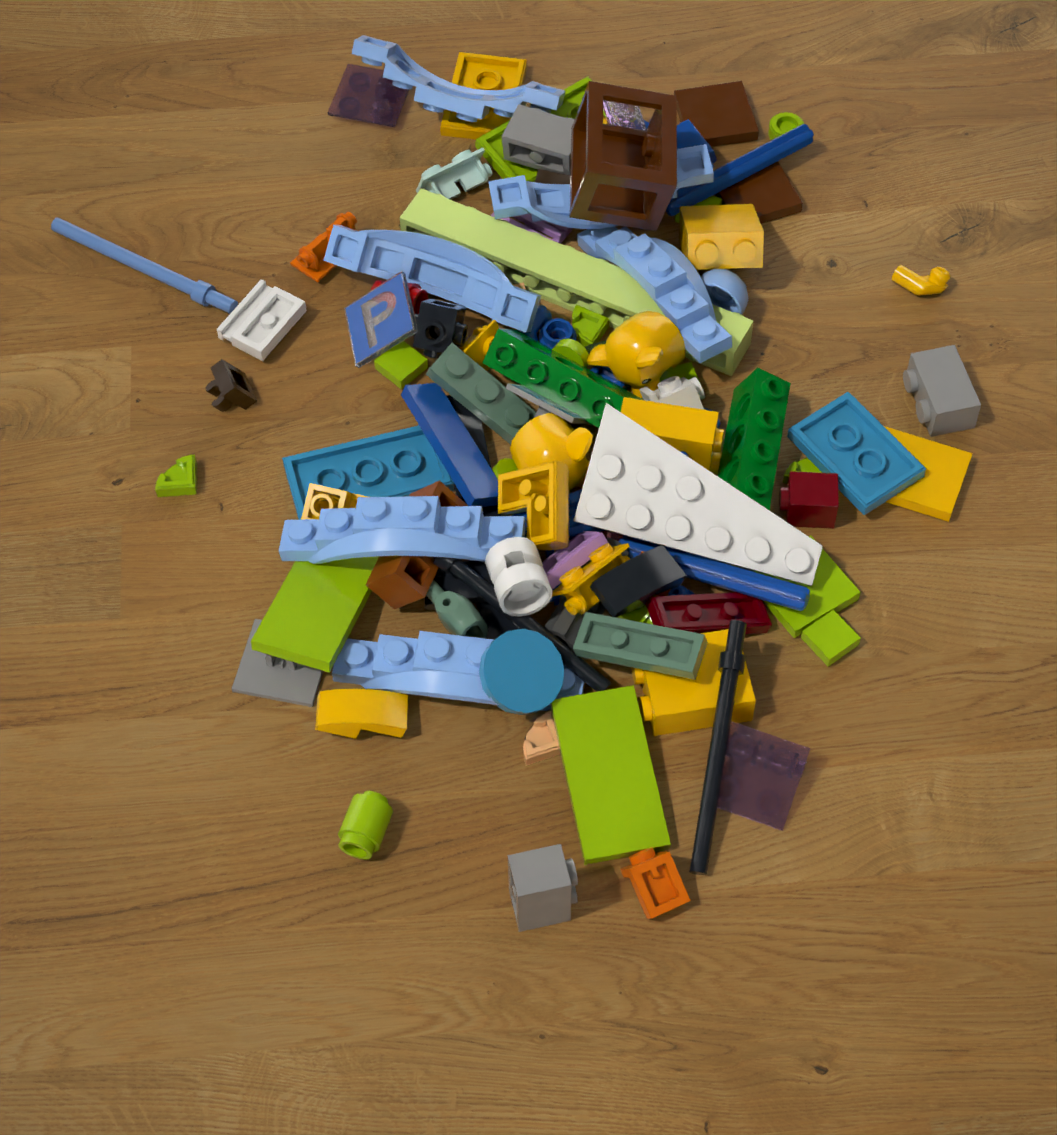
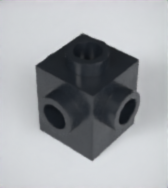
M435 299L421 301L419 314L416 313L413 316V329L410 330L411 336H415L413 347L424 349L423 355L432 358H439L451 343L455 344L458 348L459 346L463 347L468 332V325L463 324L466 306Z

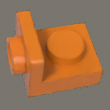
M653 847L644 849L629 856L631 864L620 869L624 878H630L647 919H653L691 901L670 851L655 853Z

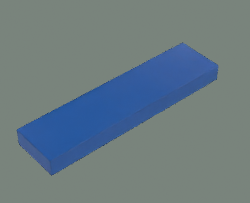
M436 383L405 385L401 393L402 398L467 505L482 507L498 505V479L442 388Z

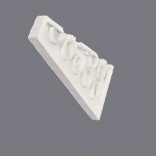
M606 403L574 522L812 586L823 547L821 544Z

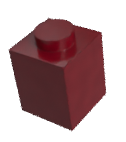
M790 471L787 487H780L779 511H786V522L793 527L834 529L839 508L838 473Z

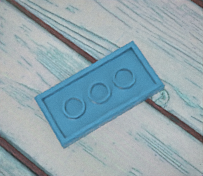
M419 425L282 458L298 520H301L309 483L368 497H405L439 480L452 492L454 491L453 480Z

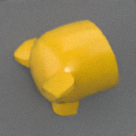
M644 311L633 315L609 335L606 344H598L592 348L587 358V363L594 366H608L617 380L630 385L633 394L642 398L639 389L645 386L652 391L658 389L657 385L662 374L670 367L675 368L684 360L686 349L678 327L669 318L658 312Z
M546 413L536 416L517 432L511 442L510 452L518 470L556 460L564 462L568 465L570 491L575 486L583 488L590 463L586 459V454L591 446L593 435L586 428L579 427L574 430L567 420L555 414Z

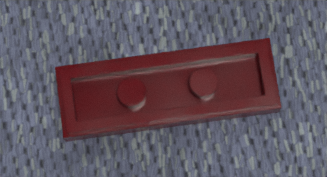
M737 592L651 596L646 604L653 625L699 634L729 629L731 620H740L747 623L745 634L767 633L772 627V622L763 600Z

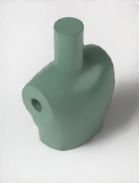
M433 580L426 596L435 605L437 615L447 631L452 635L486 638L488 633L487 624L475 606L459 593L444 591Z

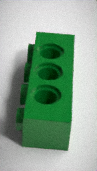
M498 328L482 362L520 385L585 418L587 422L597 428L600 426L606 403L621 412L624 397L643 400L518 330Z
M757 367L733 390L718 477L770 511L791 383Z

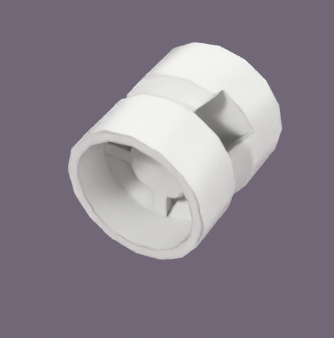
M512 537L502 540L490 548L485 558V564L490 579L494 584V590L502 611L510 616L521 617L531 615L544 608L552 598V588L534 542L524 537Z

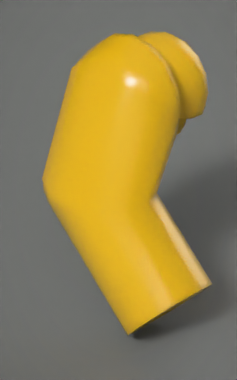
M900 265L894 271L891 280L915 295H930L942 293L948 287L947 282L950 279V273L942 267H935L931 269L930 275L920 276L907 267Z

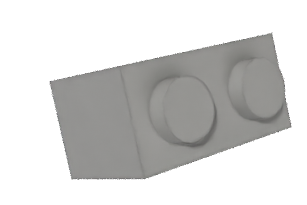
M518 104L502 134L504 159L535 169L570 175L571 128L575 119L564 118L544 112L539 108H530Z
M951 345L911 353L908 368L903 372V382L906 391L914 396L917 418L920 423H925L930 437L975 428L981 403L956 346Z
M561 844L508 855L509 894L519 932L571 921V904L578 903L575 888L578 885V878L572 858L565 860Z

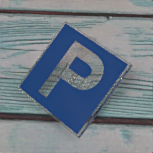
M403 271L344 307L354 362L358 368L418 332L407 279Z

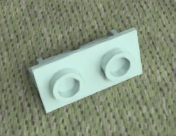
M484 148L474 152L465 150L452 159V163L444 167L437 164L428 168L422 173L416 192L418 193L422 188L435 194H441L451 200L461 194L455 184L458 181L465 192L487 183L488 178L492 176V170L487 163L482 164L480 161L485 151Z

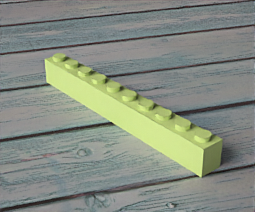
M421 188L400 216L401 231L442 238L473 250L495 264L512 284L524 282L526 290L542 295L541 299L572 312L574 307L579 305L608 317L609 327L614 329L640 312L652 311L664 315L642 286L622 268L610 264L604 259L595 258L580 252L569 245H563L545 238L539 233L530 232L515 226L506 220L495 219V217L482 213L474 207L462 205L447 199L441 194H435ZM713 305L716 322L732 336V348L700 364L732 376L751 345L754 321L739 313ZM686 350L685 358H688V359H690V360H693V361L699 363V362Z

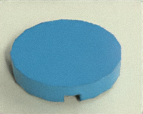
M527 629L507 631L492 641L481 656L479 668L482 688L488 698L491 697L498 704L497 706L505 712L518 715L538 712L552 703L563 686L565 672L561 654L552 641L539 632Z

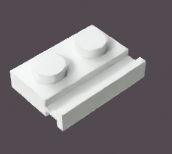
M261 279L217 328L218 338L222 341L227 339L232 342V346L264 361L307 311L305 301L276 286L271 288L266 285V281Z

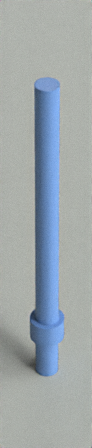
M55 218L51 224L52 231L190 295L191 300L203 306L212 305L229 314L238 306L236 300L217 292L215 286L207 282L191 280L61 218Z

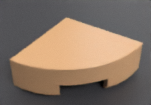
M551 711L538 717L525 737L523 756L526 766L561 754Z

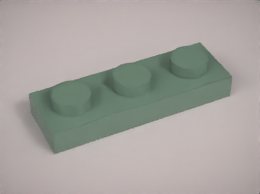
M453 343L448 346L426 373L430 379L510 445L517 432L535 417L536 411L513 392L507 390L502 383Z
M585 612L573 650L576 656L696 680L708 642L704 634Z

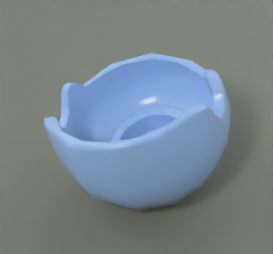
M713 269L700 276L713 305L741 315L744 313L748 305L749 296L746 284L737 274L727 269Z

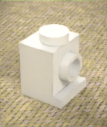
M673 376L661 381L657 385L658 389L654 391L647 386L639 389L643 400L704 410L701 400L705 398V394L696 377L688 380L685 377Z

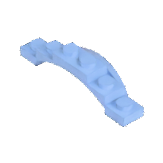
M362 35L355 39L352 54L361 56L363 63L373 66H382V62L385 63L383 78L393 80L392 85L403 89H413V86H416L413 101L423 103V108L432 112L442 113L446 109L456 112V117L461 120L477 122V118L482 119L489 113L490 107L494 108L493 113L511 118L518 104L526 106L527 103H531L530 108H539L547 113H551L552 109L557 110L563 104L565 90L546 86L538 82L531 81L525 85L506 90L472 89L451 83L430 73L412 60L397 43Z
M706 144L677 149V187L672 198H677V190L679 188L714 182V172ZM525 175L488 181L495 219L531 213L532 222L545 220L567 228L601 229L618 226L569 218L570 184L526 181Z
M333 225L323 260L354 272H362L386 280H391L401 273L403 283L419 284L427 293L466 306L492 318V321L496 320L498 323L523 332H531L542 296L513 286L495 264L475 251L442 238L399 230L356 231L342 225Z
M615 226L601 229H586L577 234L578 246L585 253L616 264L642 286L663 314L678 327L684 340L685 349L699 363L732 348V336L716 322L713 305L702 278L690 260L675 246L658 238H650L645 233L636 236L626 226L619 230Z
M438 496L358 497L356 508L321 509L319 519L285 520L279 554L282 561H308L312 564L376 556H427L485 562L488 551L496 543L512 537L525 538L526 522L524 516L484 517L482 506L441 507Z
M419 631L418 639L379 634L378 642L347 638L333 666L332 677L334 682L358 684L365 689L498 705L491 697L488 698L484 692L479 675L481 656L491 642L494 641L493 639ZM564 666L563 686L555 699L580 695L584 692L585 682ZM550 704L543 708L542 711L551 710Z

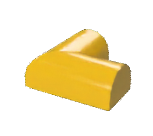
M557 460L498 475V514L506 516L527 512V538L533 541L539 550H558L569 546L568 465Z

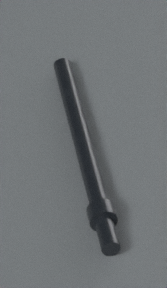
M433 557L435 559L434 564L446 574L451 572L519 629L539 632L552 641L561 654L563 665L596 692L610 688L612 682L581 657L576 656L574 651L530 615L517 617L504 613L499 605L494 586L464 561L457 558Z
M740 620L730 621L725 651L720 653L718 671L722 673L689 870L690 873L696 875H707L738 676L744 672L746 656L742 654L747 623Z

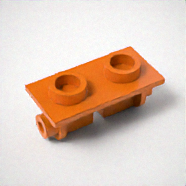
M351 212L337 215L336 220L326 228L323 234L317 236L307 246H302L299 249V255L290 264L318 283L337 266L323 261L333 225H342L356 230V217Z

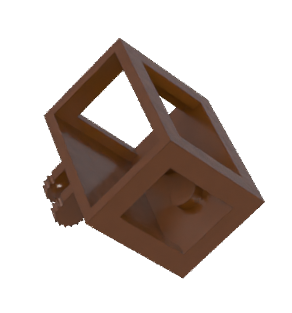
M589 81L571 128L569 218L657 231L677 187L676 95ZM603 100L655 109L647 130L603 124Z

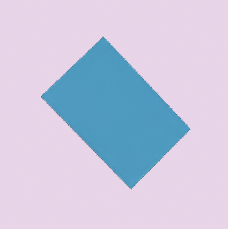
M846 392L788 429L787 437L822 473H838V489L863 515L871 512L923 478L926 472V468L849 392Z

